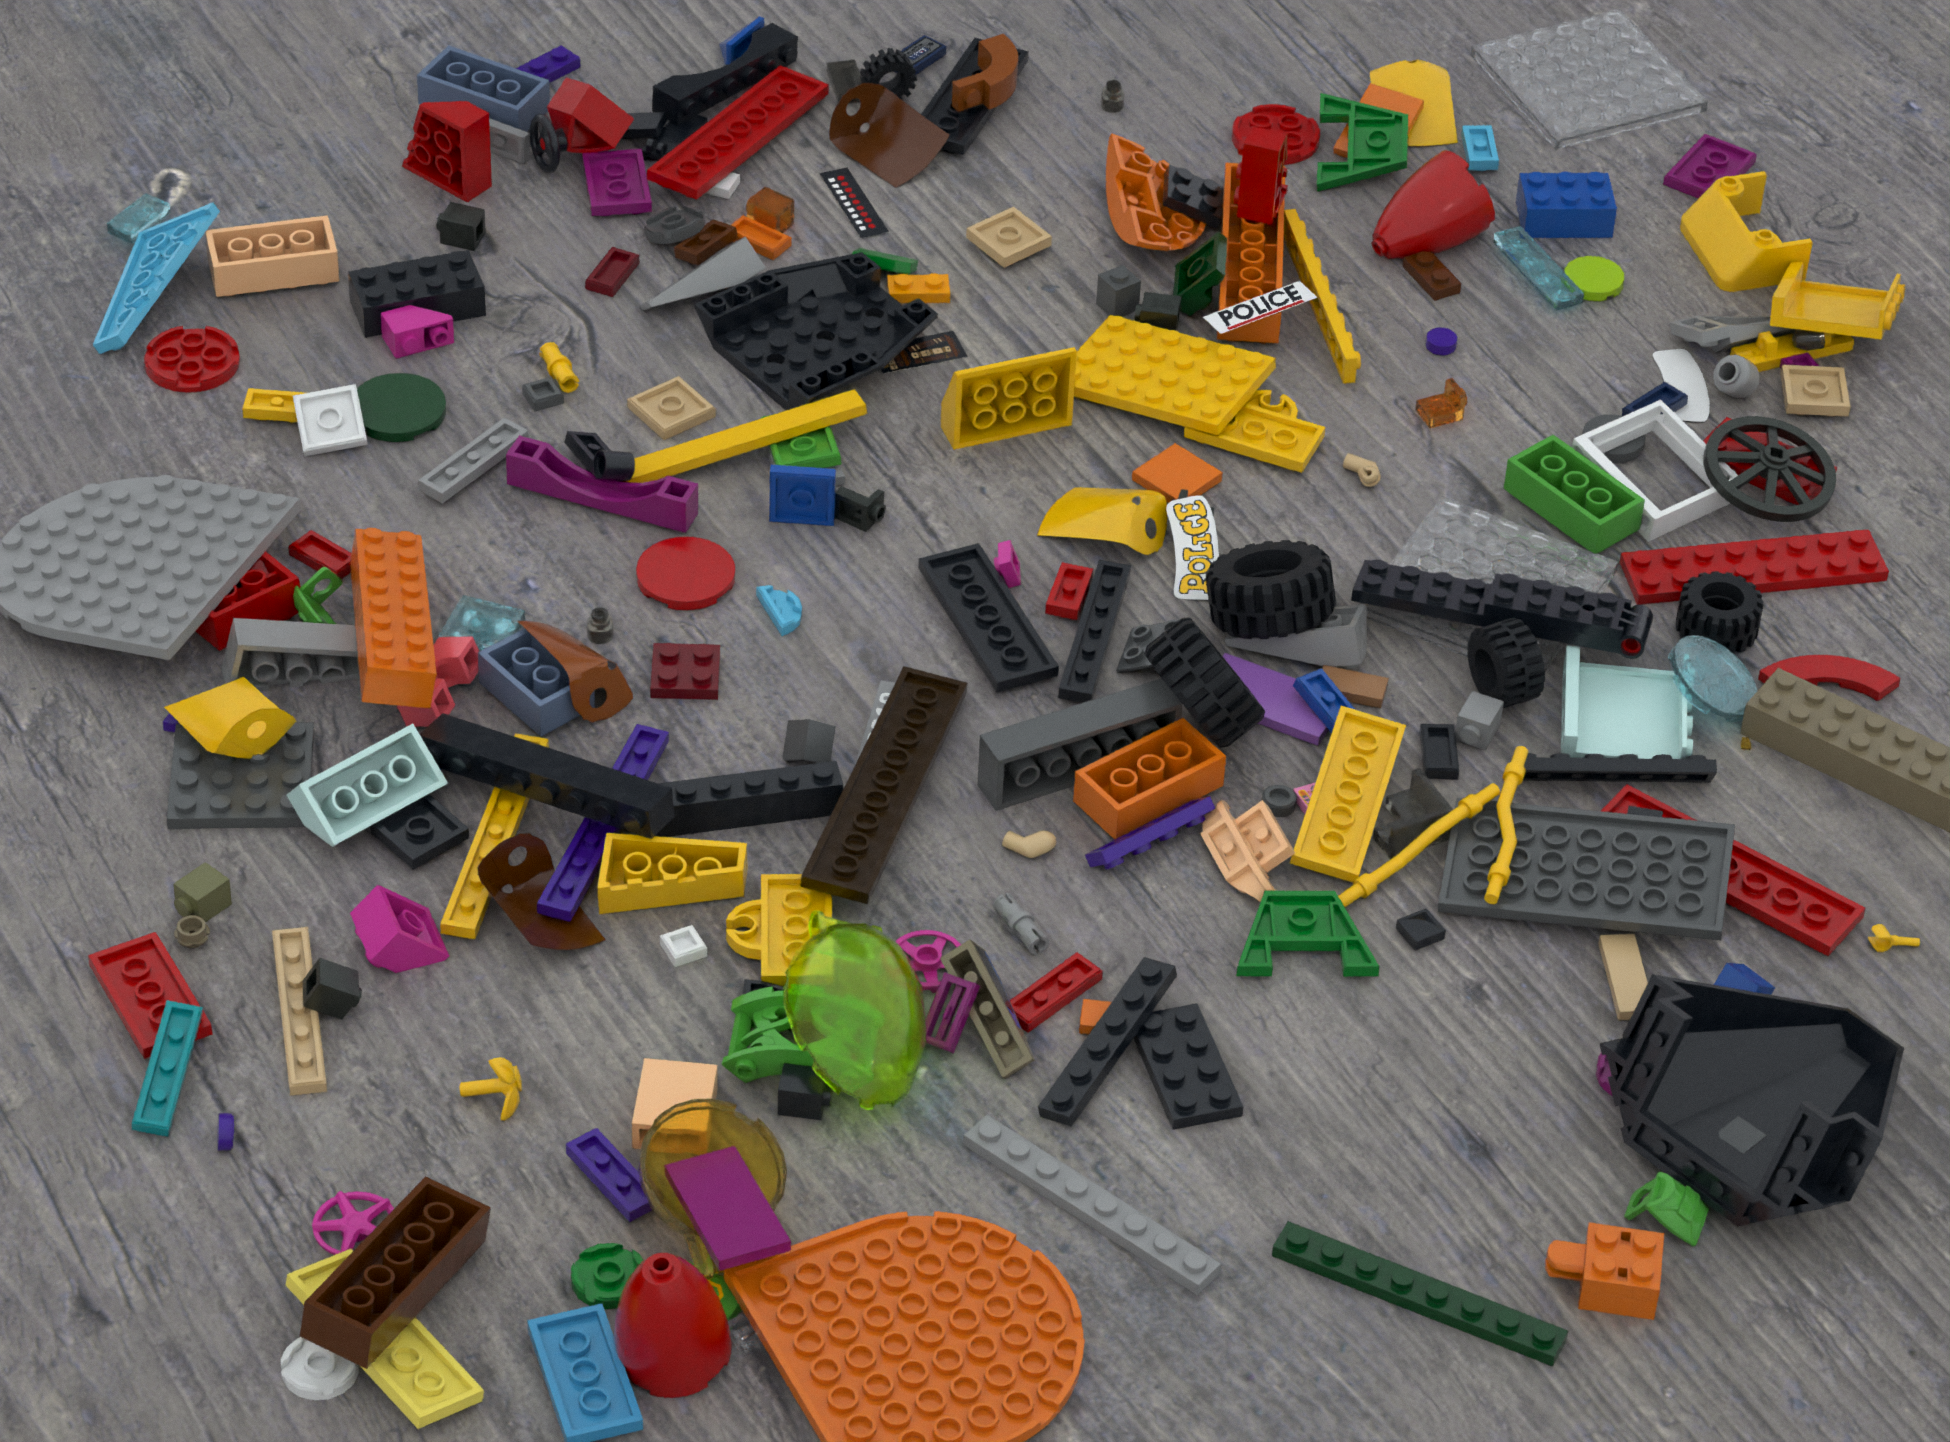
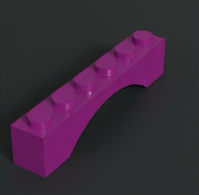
M520 435L506 453L508 485L684 533L687 532L698 515V483L672 476L643 483L597 479L592 473L565 458L549 443Z

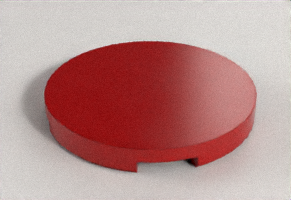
M1279 104L1252 107L1251 112L1241 117L1238 116L1233 123L1232 142L1237 150L1241 138L1247 137L1252 126L1287 134V160H1284V165L1295 164L1308 159L1319 147L1320 128L1313 118H1307L1297 113L1296 108Z
M183 326L168 329L148 343L144 357L145 371L154 383L168 390L187 393L210 390L226 383L235 375L240 364L236 341L226 332L211 326H206L205 329H183Z
M674 537L657 542L642 553L637 562L636 579L640 591L647 598L652 597L659 602L668 604V608L674 610H697L716 604L718 598L733 588L735 583V563L731 555L723 547L710 540L698 537Z

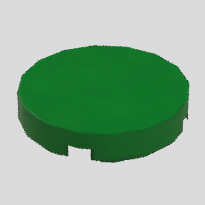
M603 1243L589 1247L579 1254V1259L575 1264L573 1262L571 1267L572 1290L579 1300L589 1306L602 1303L604 1310L617 1309L627 1280L644 1260L635 1250L632 1249V1252L623 1249V1245L617 1243Z

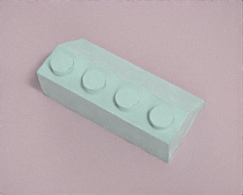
M411 724L304 781L289 792L287 797L304 826L333 847L447 785L448 782L414 724Z

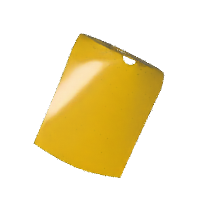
M1416 59L1414 61L1403 60L1370 71V81L1372 84L1424 100V108L1408 134V146L1458 143L1450 76L1445 68Z
M1075 487L1050 507L1040 525L1037 536L1071 537L1118 542L1128 545L1133 550L1144 555L1158 552L1159 548L1163 546L1167 530L1166 499L1161 493L1153 490ZM1136 496L1140 497L1139 505L1132 502V499ZM1149 518L1153 519L1156 524V535L1153 539H1150L1145 531V524Z
M245 677L164 707L207 751L236 758L251 759L253 755L264 754L296 722L292 715L277 707Z

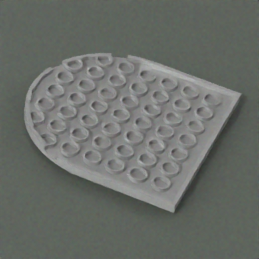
M170 475L121 479L101 484H87L81 490L57 498L31 514L22 517L19 523L0 541V612L6 619L12 618L21 623V627L25 631L39 636L170 660L209 616L208 614L219 605L223 598L233 589L234 585L240 581L243 575L302 510L300 498L261 492L254 489L231 487L225 484L201 482L195 479L174 478Z

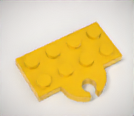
M1257 390L1218 436L1185 427L1184 437L1302 473L1325 437L1326 427L1297 419L1298 409L1296 403L1287 395L1282 394L1280 396L1278 405H1269L1272 390Z
M761 874V899L747 901L736 906L726 918V941L736 953L746 958L761 960V981L780 986L833 985L832 895L801 887L802 874ZM739 927L750 928L748 931H737L735 929Z

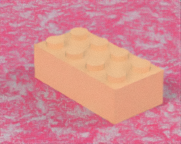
M328 215L211 229L205 232L208 264L216 297L339 282L338 253Z

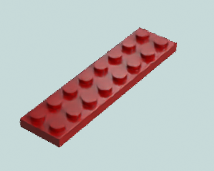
M778 66L648 168L647 180L697 200L829 94V84L784 66Z
M1869 529L1622 552L1619 561L1637 605L1679 601L1682 587L1685 583H1688V579L1693 576L1698 577L1700 573L1704 572L1711 574L1712 571H1719V573L1724 574L1726 572L1733 573V576L1736 577L1741 576L1746 579V582H1752L1756 586L1755 590L1761 593L1887 581L1889 570Z
M1628 784L1601 810L1602 812L1627 814L1628 806L1663 811L1662 817L1695 820ZM1734 840L1726 899L1727 904L1826 956H1829L1864 918L1865 907Z

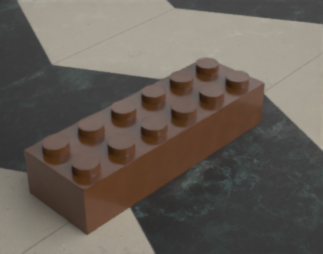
M425 1176L304 1302L300 1337L367 1369L485 1242L491 1207Z

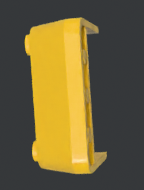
M1765 171L1725 176L1717 179L1681 217L1680 230L1716 286L1721 290L1736 292L1779 285L1791 261L1804 262L1802 280H1806L1813 243L1811 239L1782 243L1779 237L1770 230L1761 229L1750 232L1740 217L1760 213L1767 178Z

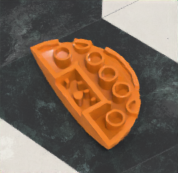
M1111 133L1106 161V196L1109 215L1116 233L1123 241L1130 245L1152 250H1178L1194 244L1203 233L1206 224L1162 205L1164 173L1169 163L1165 160H1160L1158 163L1144 153L1145 148Z

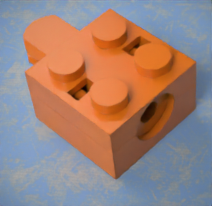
M1589 1222L1585 1244L1554 1240L1549 1245L1545 1260V1270L1550 1277L1580 1281L1578 1309L1654 1320L1660 1292L1664 1233Z

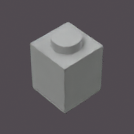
M1472 691L1457 716L1456 741L1486 751L1500 727L1504 701Z

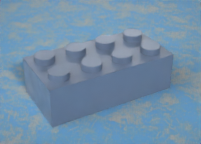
M449 45L417 74L418 104L424 102L468 101L487 111L490 119L526 132L530 129L531 120L535 115H545L548 112L547 105L550 102L549 80Z

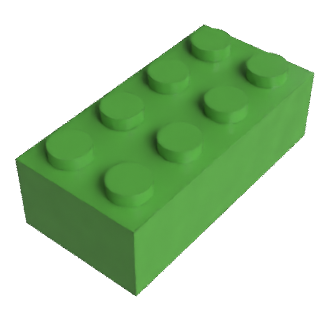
M1555 435L1545 438L1508 459L1504 489L1594 555L1640 529L1645 499Z

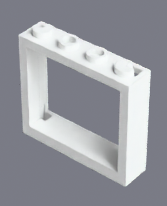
M1658 400L1573 439L1571 446L1573 449L1645 499L1641 526L1638 532L1648 542L1730 504L1712 486L1706 475L1703 455L1707 444L1662 400ZM1653 431L1710 489L1660 511L1603 453ZM1718 462L1723 474L1729 481L1738 476L1725 462Z

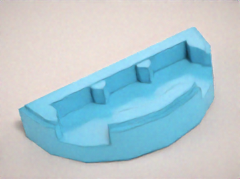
M771 585L756 587V596L780 635L784 636L793 632L800 625L802 618L800 599L789 590H787V593L773 590Z

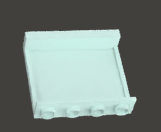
M1567 645L1562 675L1561 753L1569 754L1571 758H1584L1588 754H1602L1605 758H1618V756L1624 754H1635L1639 759H1652L1653 756L1661 754L1671 755L1672 759H1686L1687 756H1691L1693 739H1689L1687 736L1692 734L1693 716H1688L1687 713H1691L1693 693H1687V691H1691L1693 671L1687 670V657L1682 656L1679 672L1580 662V646Z

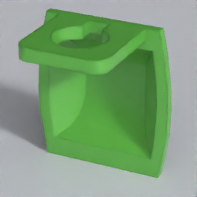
M322 567L301 587L296 586L294 588V605L302 622L336 624L321 604L342 585L343 581L327 567ZM330 579L327 588L322 591H316L311 595L319 581Z
M1658 1172L1656 1178L1632 1194L1624 1217L1632 1220L1645 1210H1648L1666 1229L1694 1247L1699 1239L1709 1207L1688 1185L1685 1187L1670 1175ZM1649 1193V1195H1647V1196L1642 1200V1202H1641L1639 1205H1637L1638 1202L1640 1201V1199H1641L1645 1194Z

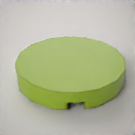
M1578 257L1570 261L1565 267L1563 284L1566 288L1568 286L1571 289V293L1576 297L1587 301L1599 302L1607 300V296L1613 295L1614 298L1620 294L1624 286V272L1619 265L1603 257Z

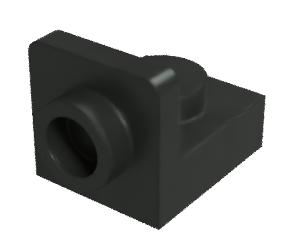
M841 486L835 491V519L866 532L876 522H880L885 515V492L877 489L868 498Z

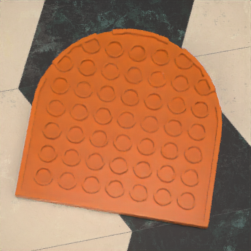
M934 1211V1216H908L907 1212L880 1215L791 1246V1251L724 1270V1281L821 1442H1025L1046 1427L1062 1410L1077 1384L1082 1367L1085 1343L1081 1323L1082 1315L1076 1297L1067 1280L1039 1250L1033 1252L1030 1248L1016 1240V1234L978 1218Z

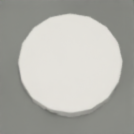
M300 1337L285 1349L281 1357V1374L288 1390L297 1396L310 1400H325L343 1394L354 1384L359 1374V1365Z

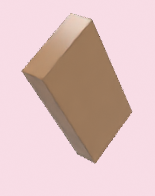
M1323 665V671L1342 694L1347 697L1349 702L1376 708L1382 707L1389 678Z

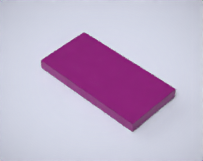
M735 1146L664 1165L665 1177L719 1271L791 1251V1240Z

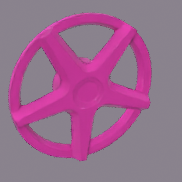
M920 930L905 934L893 943L888 952L887 964L891 977L896 978L899 982L911 988L930 990L932 993H936L941 982L938 981L937 970L945 969L940 959L944 945L947 941L954 944L956 948L961 944L952 936L939 931ZM918 936L937 937L932 945L923 944L918 947L907 941ZM898 946L912 957L911 962L900 967H896L894 963V953ZM922 971L927 982L915 981L904 975Z
M339 1191L335 1197L321 1205L315 1213L312 1223L314 1237L324 1250L333 1255L348 1249L353 1250L356 1242L365 1240L377 1227L371 1221L385 1210L390 1214L394 1207L388 1198L384 1199L376 1194L368 1192L344 1193ZM350 1200H366L376 1204L359 1212L354 1208ZM337 1204L339 1205L343 1215L341 1219L320 1222L330 1208ZM341 1231L343 1237L341 1250L330 1247L322 1239L320 1232Z

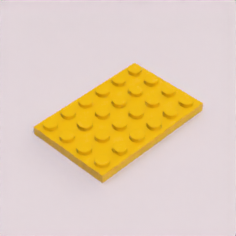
M1109 315L1077 351L1074 397L1218 436L1275 370L1276 360L1275 357L1263 355L1259 352H1252L1236 348L1232 345L1209 341L1202 337L1190 336L1175 330H1167L1148 323L1125 319L1121 316Z

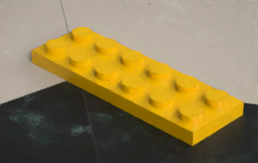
M1340 706L1294 847L1295 854L1291 856L1290 864L1352 883L1359 877L1406 725Z

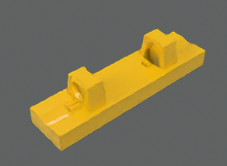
M1807 330L1774 338L1770 331L1758 334L1756 342L1732 347L1730 355H1739L1746 358L1758 368L1759 372L1779 368L1782 358L1809 353L1813 359L1851 351L1853 350L1855 340L1848 335Z

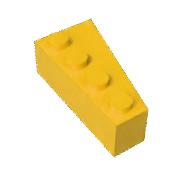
M606 833L597 887L599 914L744 897L748 871L747 843L659 836L649 839L640 835Z

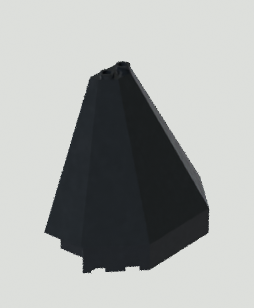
M1652 974L1622 1035L1623 1038L1600 1043L1602 1055H1607L1612 1075L1608 1077L1614 1104L1620 1107L1624 1127L1621 1128L1624 1143L1685 1187L1687 1185L1700 1195V1199L1737 1227L1824 1209L1851 1200L1883 1139L1904 1052L1903 1046L1848 1008ZM1737 1116H1740L1767 1135L1744 1155L1722 1140L1718 1132Z

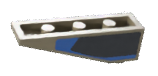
M969 939L942 956L940 959L948 974L980 986L969 1015L1002 1078H1008L1035 1061L1001 979L985 949ZM965 988L964 991H963V994H962V996H961V999H962L963 996H964V993H965V991H966V988Z

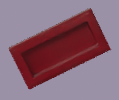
M611 247L585 280V289L614 297L639 265L640 255Z

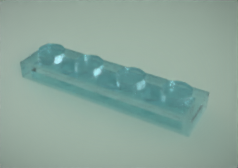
M1521 226L1494 234L1493 243L1556 311L1583 303L1584 293Z

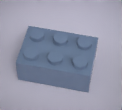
M525 628L478 652L479 683L540 737L580 716L572 704L567 672L558 660ZM595 690L589 699L590 705L595 708Z

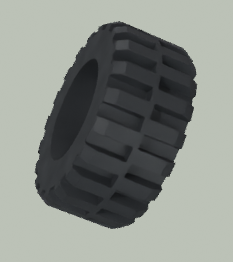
M1264 541L1261 544L1255 545L1253 543L1245 545L1244 548H1235L1230 550L1228 554H1222L1216 561H1213L1205 577L1211 620L1223 633L1227 632L1230 636L1269 639V637L1277 636L1278 638L1287 637L1288 634L1292 633L1299 634L1305 632V629H1313L1319 626L1321 621L1325 622L1330 614H1332L1336 605L1332 565L1329 556L1314 544L1307 545L1306 542Z
M1190 617L1181 618L1147 645L1144 654L1149 662L1219 748L1229 747L1263 719L1265 710Z

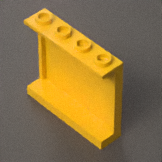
M1791 261L1772 297L1770 326L1882 340L1885 331L1891 330L1892 321H1895L1896 312H1899L1900 303H1903L1905 285L1900 284L1901 274H1896L1889 291L1803 281L1804 262Z

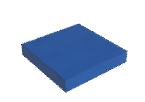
M771 465L769 522L834 526L836 469Z

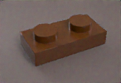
M713 219L699 233L683 240L674 247L675 258L690 264L700 265L738 238L737 229L735 226Z
M1432 251L1419 252L1418 254L1404 257L1403 268L1434 301L1461 292L1462 283Z

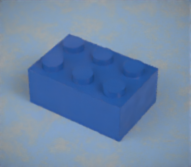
M1519 173L1516 206L1523 238H1613L1617 207L1608 173Z

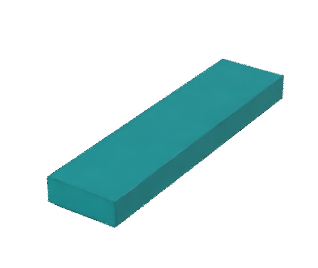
M166 1001L133 1116L132 1130L169 1136L201 1022L203 1007Z

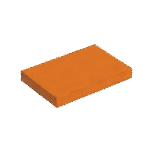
M1372 83L1369 84L1360 100V103L1408 114V134L1424 108V100ZM1349 123L1346 124L1333 147L1334 154L1345 158L1348 157Z

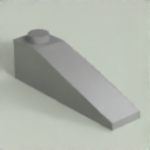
M744 237L729 244L698 265L697 268L678 279V282L669 285L640 305L642 311L727 290L758 276L757 273L766 267L748 239Z
M1366 604L1335 607L1325 622L1321 621L1319 626L1313 629H1305V632L1299 634L1292 633L1288 634L1287 637L1278 638L1277 636L1269 637V639H1244L1242 636L1234 637L1227 634L1225 643L1226 646L1315 665L1339 666V668L1347 670L1353 669L1362 663L1367 653Z

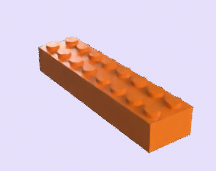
M1225 163L1221 233L1228 240L1226 274L1221 283H1219L1218 311L1282 288L1285 198L1272 225L1238 218V205L1234 204L1233 200L1236 188L1240 186V180H1236V171L1239 163ZM1282 177V184H1284V185H1285V177ZM1282 311L1222 334L1217 331V339L1279 344Z
M355 528L350 568L361 700L365 703L430 709L436 680V664L422 536L415 535L409 531L395 533L381 531L377 528Z

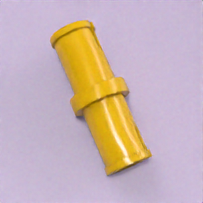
M554 342L543 344L539 355L545 361L550 377L557 380L562 391L566 393L575 391L579 386L577 383L579 379L572 371V364L568 357L561 354L557 344Z

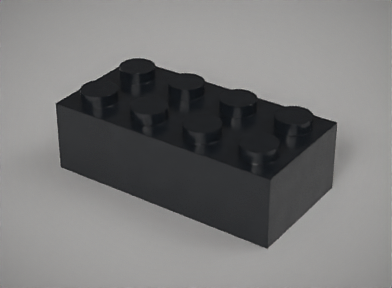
M469 250L454 251L443 255L426 256L415 260L393 262L387 265L364 267L359 270L348 271L350 303L365 338L382 335L381 312L408 305L449 314L452 316L453 322L486 316L485 286Z

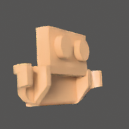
M1221 800L1216 804L1217 806H1215L1214 810L1205 814V821L1202 823L1203 832L1200 834L1226 881L1241 893L1248 894L1261 902L1264 891H1276L1268 880L1270 877L1267 873L1295 854V851L1269 806L1263 800L1237 819L1231 815L1228 803Z

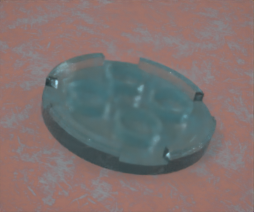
M1692 635L1679 640L1668 656L1675 673L1672 678L1679 691L1692 705L1705 714L1712 712L1725 717L1727 722L1743 720L1746 703L1757 692L1754 679L1746 666L1730 650L1709 638Z

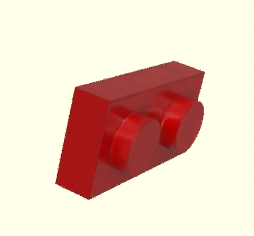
M1062 562L1046 602L1045 614L1077 620L1093 579V568Z

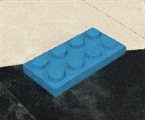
M602 1303L527 1320L528 1333L565 1442H592L643 1430V1418L626 1369L617 1355L614 1335Z

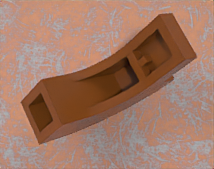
M1004 33L979 41L978 66L983 72L953 81L952 107L957 112L980 104H984L990 110L1007 101L1014 93L1017 86L1018 52L1015 45Z

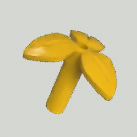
M498 1057L490 1059L488 1062L499 1078L461 1082L459 1090L462 1097L502 1092L506 1098L500 1119L505 1121L513 1115L520 1103L518 1091L522 1092V1080L516 1065L513 1066L507 1059Z

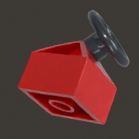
M566 77L547 105L551 121L543 114H537L531 120L529 130L531 149L538 166L546 173H553L558 168L561 152L593 153L614 149L634 118L592 85ZM543 153H546L550 158L549 164L546 162Z

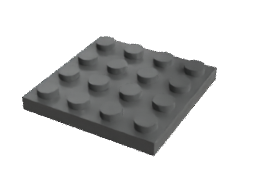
M295 722L286 734L262 755H253L251 759L211 753L180 723L176 724L167 810L168 829L306 827L289 801L287 794L299 784L312 778L314 722Z

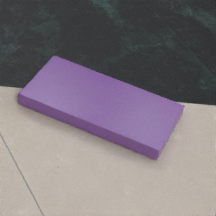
M1227 653L1223 655L1265 710L1263 719L1257 724L1317 746L1321 743L1329 730L1293 687L1295 678Z

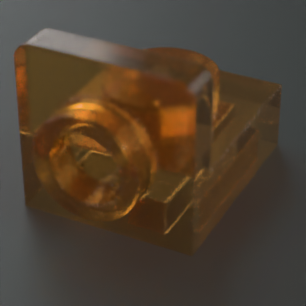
M1450 378L1445 382L1444 393L1416 400L1415 410L1429 428L1460 421L1464 417L1467 395L1464 389L1460 388L1453 378Z

